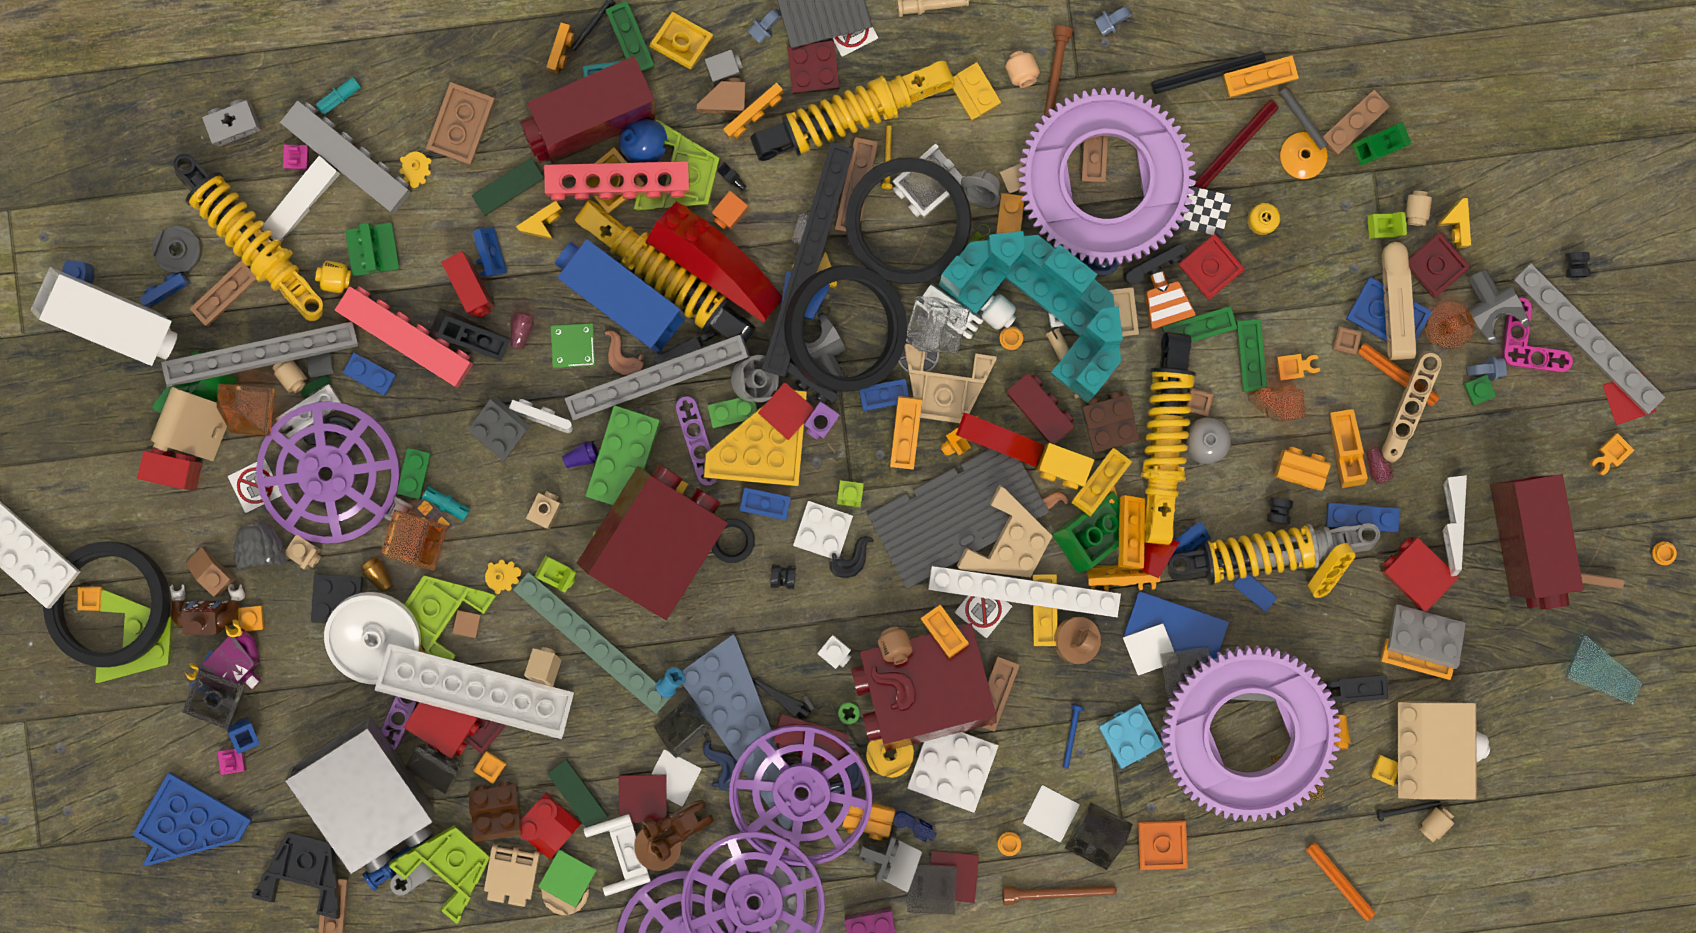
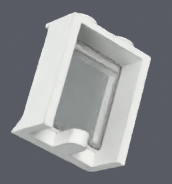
M934 144L920 157L946 169L961 185V179L965 176H962L956 170L954 164L942 154L937 144ZM902 172L893 180L895 185L893 191L901 200L905 197L910 202L908 208L916 217L921 215L923 219L950 196L939 182L921 173Z

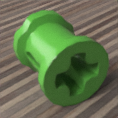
M844 702L839 708L838 716L843 723L853 724L858 720L860 711L854 702ZM850 707L854 708L853 713L855 714V716H849L848 718H845V712L843 711V709H850Z

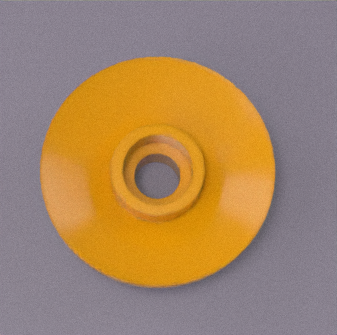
M1307 132L1293 134L1286 139L1281 147V165L1294 178H1313L1326 165L1327 149L1325 147L1320 150ZM1303 150L1309 153V157L1306 159L1301 156Z

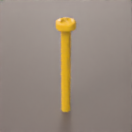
M886 126L885 162L891 160L892 126ZM890 176L884 179V183L881 184L882 189L888 190L893 188V184H890Z

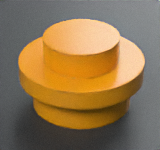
M1010 326L1002 330L999 340L1005 349L1015 350L1021 346L1023 334L1017 327Z
M1659 542L1652 549V557L1660 565H1669L1676 559V548L1669 542Z
M1005 832L998 839V849L1006 856H1013L1020 851L1021 840L1017 834Z

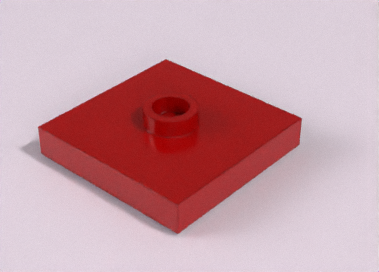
M1215 233L1177 264L1207 300L1211 299L1245 270Z

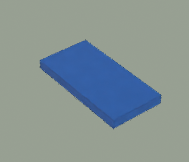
M1138 591L1123 636L1126 637L1164 624L1175 654L1198 662L1202 661L1206 664L1209 662L1208 656H1211L1213 659L1217 658V652L1220 650L1229 622Z

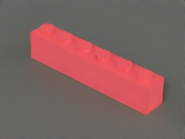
M360 286L357 289L348 288L337 305L336 312L448 383L459 388L473 366V363L468 361L469 355L459 349L457 352L449 349L450 343L443 339L437 338L435 340L430 337L429 333L431 331L418 324L417 327L408 323L410 318L399 311L397 314L389 311L390 305L379 298L377 302L369 298L371 293Z

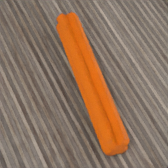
M1363 343L1357 351L1359 355L1406 388L1411 376L1409 373L1369 344ZM1418 380L1414 383L1415 390L1420 391L1426 387ZM1431 390L1426 403L1429 406L1435 405L1439 395Z
M1315 842L1310 844L1306 848V852L1366 921L1370 920L1375 915V911Z

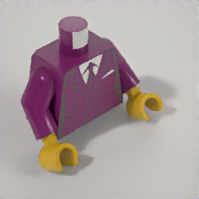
M232 620L236 628L229 629L228 626H225L228 638L200 666L203 670H200L195 663H190V667L196 669L195 672L189 674L185 671L184 673L189 680L197 679L212 687L223 689L235 688L243 682L253 690L262 681L253 672L260 664L256 640L248 632L240 628L238 620Z

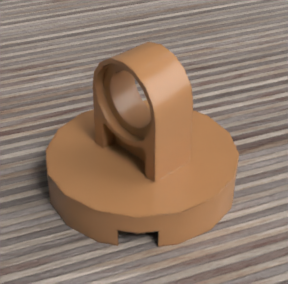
M1072 617L1062 621L1054 635V641H1056L1058 649L1056 651L1064 661L1072 664H1085L1091 661L1098 653L1101 645V635L1097 626L1091 620L1084 617Z

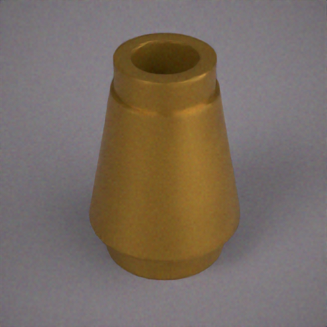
M376 556L360 566L362 569L361 573L380 592L393 585L382 560H378Z

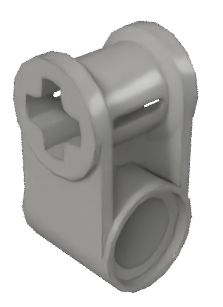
M421 862L406 878L407 883L405 887L397 885L400 880L404 879L396 874L390 882V888L397 895H405L436 873L424 862Z

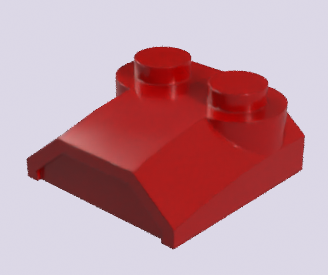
M546 792L522 818V834L519 836L531 843L548 859H551L582 823Z

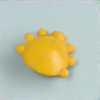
M417 151L410 152L405 157H401L400 162L403 163V168L399 172L405 175L403 180L407 183L409 182L412 188L418 187L419 182L421 184L426 183L424 177L431 174V171L428 170V164H431V159L426 158L423 153Z
M499 560V563L495 565L489 563L485 573V581L489 588L495 591V594H500L501 590L504 589L511 591L512 583L515 585L519 583L517 577L521 575V570L519 567H514L513 562H509L508 565L505 564L504 560Z

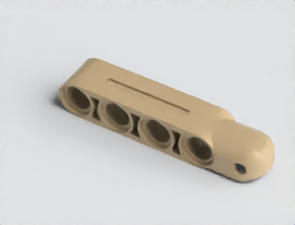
M1392 242L1385 246L1382 251L1389 360L1414 359L1416 356V340L1408 251L1404 244Z
M1424 351L1416 361L1382 448V458L1385 461L1393 463L1398 460L1404 452L1408 439L1414 434L1441 369V359L1433 351ZM1434 357L1436 360L1435 365L1429 369L1423 366L1425 358ZM1418 379H1425L1426 387L1420 391L1415 390L1414 383ZM1409 401L1417 402V409L1411 413L1406 412L1405 405ZM1400 423L1408 425V431L1405 434L1396 433V427Z

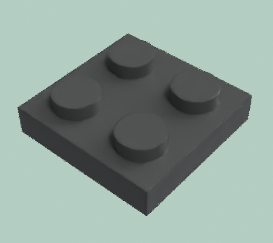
M493 396L468 431L502 461H505L531 426L496 396Z

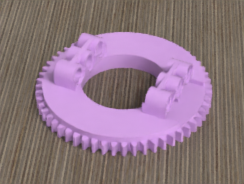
M1102 88L1100 95H1098L1096 89H1092L1091 96L1086 91H1083L1082 99L1077 94H1073V102L1065 98L1064 106L1060 103L1055 105L1057 112L1052 109L1048 110L1050 118L1044 115L1041 117L1044 125L1035 124L1034 127L1038 132L1031 131L1029 135L1033 140H1026L1025 142L1030 149L1022 150V154L1027 158H1020L1019 163L1025 166L1018 169V173L1025 175L1018 179L1019 183L1025 184V186L1019 188V192L1026 193L1021 198V202L1029 203L1024 207V211H1032L1028 219L1037 220L1033 227H1041L1039 235L1047 234L1046 242L1055 241L1053 246L1055 249L1060 244L1067 251H1070L1072 255H1079L1081 262L1087 257L1089 264H1092L1094 259H1097L1098 265H1102L1103 261L1106 260L1108 266L1113 263V259H1116L1118 265H1120L1123 258L1128 263L1131 262L1132 255L1137 260L1140 259L1141 251L1146 256L1149 255V247L1156 251L1158 249L1157 242L1163 245L1166 243L1164 236L1168 238L1173 236L1170 229L1176 231L1179 229L1175 221L1181 223L1184 221L1180 213L1187 214L1189 210L1184 205L1192 203V200L1187 196L1193 195L1194 191L1188 187L1195 185L1196 181L1189 179V177L1194 176L1196 171L1189 170V168L1194 166L1195 162L1187 160L1193 155V152L1185 151L1190 144L1181 142L1186 135L1177 134L1181 128L1180 125L1172 127L1175 119L1166 120L1167 111L1161 114L1158 113L1160 109L1159 104L1151 108V99L1143 103V95H1140L1135 100L1134 92H1131L1126 97L1124 89L1121 90L1119 95H1116L1115 88L1111 89L1109 95L1105 88ZM1098 136H1112L1123 139L1137 150V163L1140 169L1141 189L1143 190L1144 198L1133 211L1114 219H1101L1088 215L1073 203L1067 166L1068 157L1078 145Z
M1246 645L1244 651H1241L1238 646L1233 653L1228 648L1226 649V655L1217 652L1216 659L1208 656V663L1205 664L1200 661L1201 667L1199 669L1193 667L1191 668L1193 671L1191 676L1188 674L1184 675L1187 679L1185 683L1179 681L1178 684L1181 689L1173 690L1176 697L1175 699L1169 698L1168 700L1172 707L1165 708L1169 716L1163 717V721L1168 725L1162 726V731L1168 734L1161 736L1163 742H1167L1162 748L1168 752L1164 757L1166 761H1171L1167 764L1170 770L1175 769L1171 774L1173 778H1178L1176 781L1178 786H1183L1182 790L1185 794L1190 792L1189 797L1192 801L1197 798L1198 806H1202L1205 803L1206 811L1209 812L1213 808L1215 815L1222 811V815L1226 819L1231 813L1235 821L1239 815H1241L1245 822L1249 815H1251L1253 821L1257 820L1258 815H1261L1262 819L1266 820L1267 813L1276 818L1277 810L1282 815H1285V807L1293 811L1294 802L1302 806V797L1310 800L1308 792L1317 793L1315 784L1324 785L1320 777H1329L1325 769L1334 768L1329 760H1337V757L1332 752L1339 751V747L1334 743L1341 741V738L1335 734L1341 731V728L1335 725L1340 722L1338 716H1333L1338 713V709L1331 707L1336 702L1333 698H1328L1331 692L1329 689H1325L1327 685L1324 681L1319 682L1321 677L1317 673L1312 675L1314 670L1311 667L1306 668L1304 661L1298 663L1296 656L1289 659L1287 652L1280 656V651L1276 648L1271 653L1270 648L1267 646L1263 651H1261L1258 645L1255 646L1254 651L1251 650L1249 645ZM1260 693L1275 698V703L1281 713L1291 740L1286 752L1272 766L1257 772H1238L1224 766L1210 732V725L1218 709L1228 700L1241 694Z

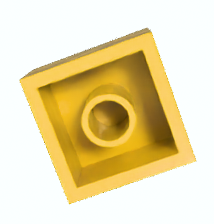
M1048 443L1045 444L1036 471L1041 473L1040 477L1052 482L1055 479L1063 481L1062 486L1077 490L1078 487L1085 486L1094 459Z

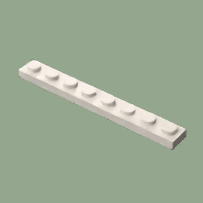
M935 566L931 567L928 590L1111 617H1118L1121 596L1120 593Z

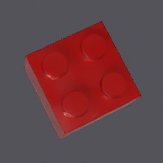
M152 448L151 452L143 451L137 479L184 490H196L202 462L195 461L196 456L175 453V456H172L173 451Z

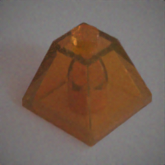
M219 384L217 409L229 431L238 434L270 436L274 388Z

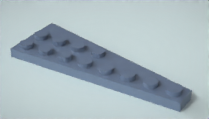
M734 634L682 670V673L685 675L684 687L737 762L752 742L772 730ZM772 738L768 739L767 741L773 748L778 750L779 748L775 747L776 742L771 741ZM759 746L751 753L742 768L751 780H754L759 766L768 757ZM774 762L770 763L765 770L762 781L776 782L781 771ZM760 790V795L769 808L776 805L773 792ZM782 813L776 816L784 829L787 830L793 825V820L787 818Z

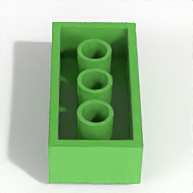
M614 405L586 497L611 505L615 503L637 466L646 471L662 419Z

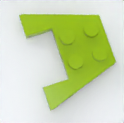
M656 120L665 128L667 134V141L664 140V145L674 147L671 162H688L690 194H684L685 197L672 198L670 194H661V198H646V195H637L634 210L668 209L676 201L686 207L709 205L720 158L671 129L663 122ZM667 176L665 186L671 183L672 178L670 176Z
M424 575L404 605L411 611L418 623L421 645L425 652L454 661L457 655L438 643V638L463 601L485 614L496 598V595Z
M102 590L100 612L125 613L124 648L132 643L143 631L149 619L151 607L119 596L109 590ZM169 615L167 626L161 638L149 652L125 665L96 667L95 683L170 664L173 634L171 615Z
M453 825L393 859L388 865L404 880L421 862L430 867L456 890L440 909L457 924L490 856L458 827Z

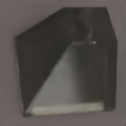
M199 668L182 713L228 730L239 709L245 685Z

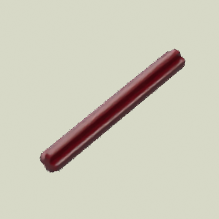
M1269 100L1195 180L1196 184L1193 187L1205 189L1279 109L1274 101Z

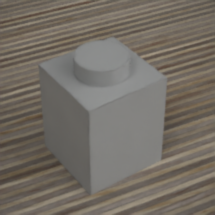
M732 50L705 59L714 85L719 84L721 81H727V78L739 77V69L743 68L739 56H734Z

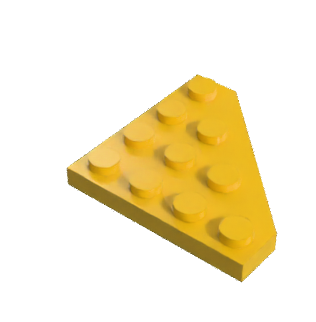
M794 390V391L797 392L804 400H806V395H807V392H806V391H796V390ZM761 408L758 409L705 454L703 478L798 486L804 423L787 440L758 414Z

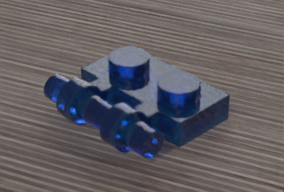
M903 810L895 813L894 820L897 827L905 828L907 826L913 831L914 837L923 842H926L927 839L933 842L937 834L935 826Z

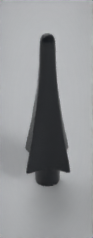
M757 678L753 680L757 686L772 696L794 718L799 715L803 719H807L810 711L803 707L805 705L804 702L770 687Z

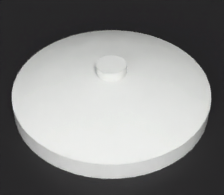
M365 592L346 598L333 610L325 626L324 643L330 660L344 675L361 683L376 684L388 644L419 651L421 634L415 617L403 603L386 594Z

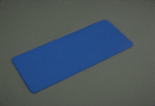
M1248 573L1245 579L1239 577L1233 584L1236 589L1265 612L1277 599L1273 593Z

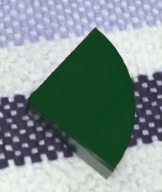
M324 375L308 383L300 393L304 399H307L315 391L330 384L331 380L328 375Z

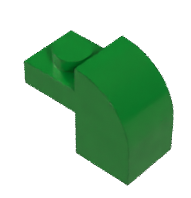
M1401 122L1379 133L1367 136L1353 143L1352 146L1360 166L1398 152L1412 143L1404 123Z

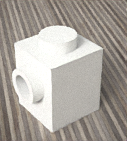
M833 634L817 653L835 669L839 665L843 668L852 657L849 655L851 649Z

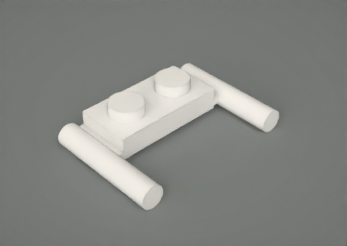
M630 814L584 828L586 838L606 831L610 832L625 878L623 881L603 887L605 896L651 882L648 869L639 863L634 852V842L637 834Z

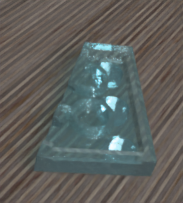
M1581 635L1565 678L1634 705L1642 682L1621 664L1612 659L1607 652L1592 642L1587 635Z

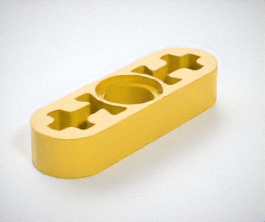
M1348 543L1336 546L1309 582L1308 588L1315 598H1321L1329 594L1354 560L1355 553Z

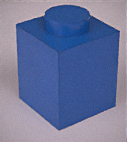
M248 717L225 727L237 754L260 745Z

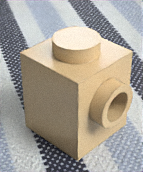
M548 491L545 494L538 493L526 519L550 529L562 505L561 502L557 501L559 496Z
M542 647L541 650L533 648L524 676L532 682L553 687L562 660L555 654L556 651Z

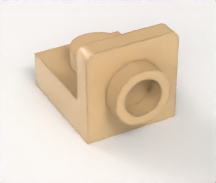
M295 535L285 550V556L301 565L302 569L307 570L317 565L321 558L319 553L322 549L310 541Z

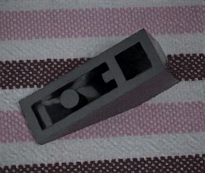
M441 308L431 328L434 335L440 339L500 361L510 342L508 337Z

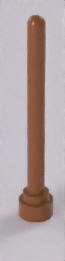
M1055 25L1053 36H1055L1056 48L1044 116L1050 118L1048 110H1054L1065 46L1069 39H1072L1073 28Z
M1003 886L1002 888L1004 906L1014 905L1018 900L1115 895L1117 892L1115 886L1018 890V888H1013V886Z

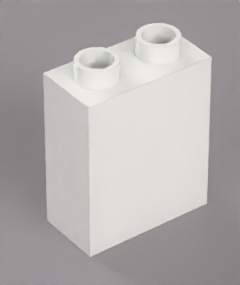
M49 267L30 310L41 321L151 366L156 356L165 360L169 357L177 339V333L169 328L172 321L159 312L52 267Z

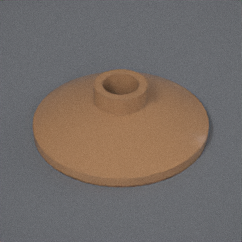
M671 828L652 841L646 838L643 829L640 830L634 842V852L642 866L649 870L662 871L668 869L677 861L681 852V841L670 849L671 856L665 861H661L651 848L652 842L673 833Z

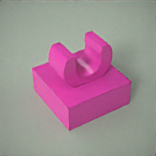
M284 144L283 168L308 170L309 146Z
M235 748L217 751L221 775L246 771L244 752L237 754Z

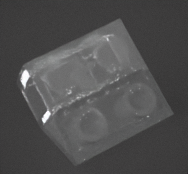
M917 296L907 329L906 342L918 351L958 353L970 309L936 297Z

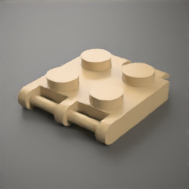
M493 843L484 891L488 892L487 900L504 903L505 897L508 895V904L525 907L527 899H532L540 852L529 853L519 851V848L515 847L514 849L498 847V844ZM497 852L512 854V856L506 854H499ZM518 855L533 858V860L529 858H521L518 857Z

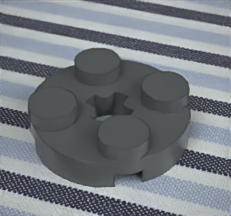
M171 226V228L158 233L154 239L152 251L158 265L162 269L177 274L192 271L201 259L202 242L192 230L183 226ZM180 243L183 252L182 254L179 253L178 256H174L175 252L172 250V247Z

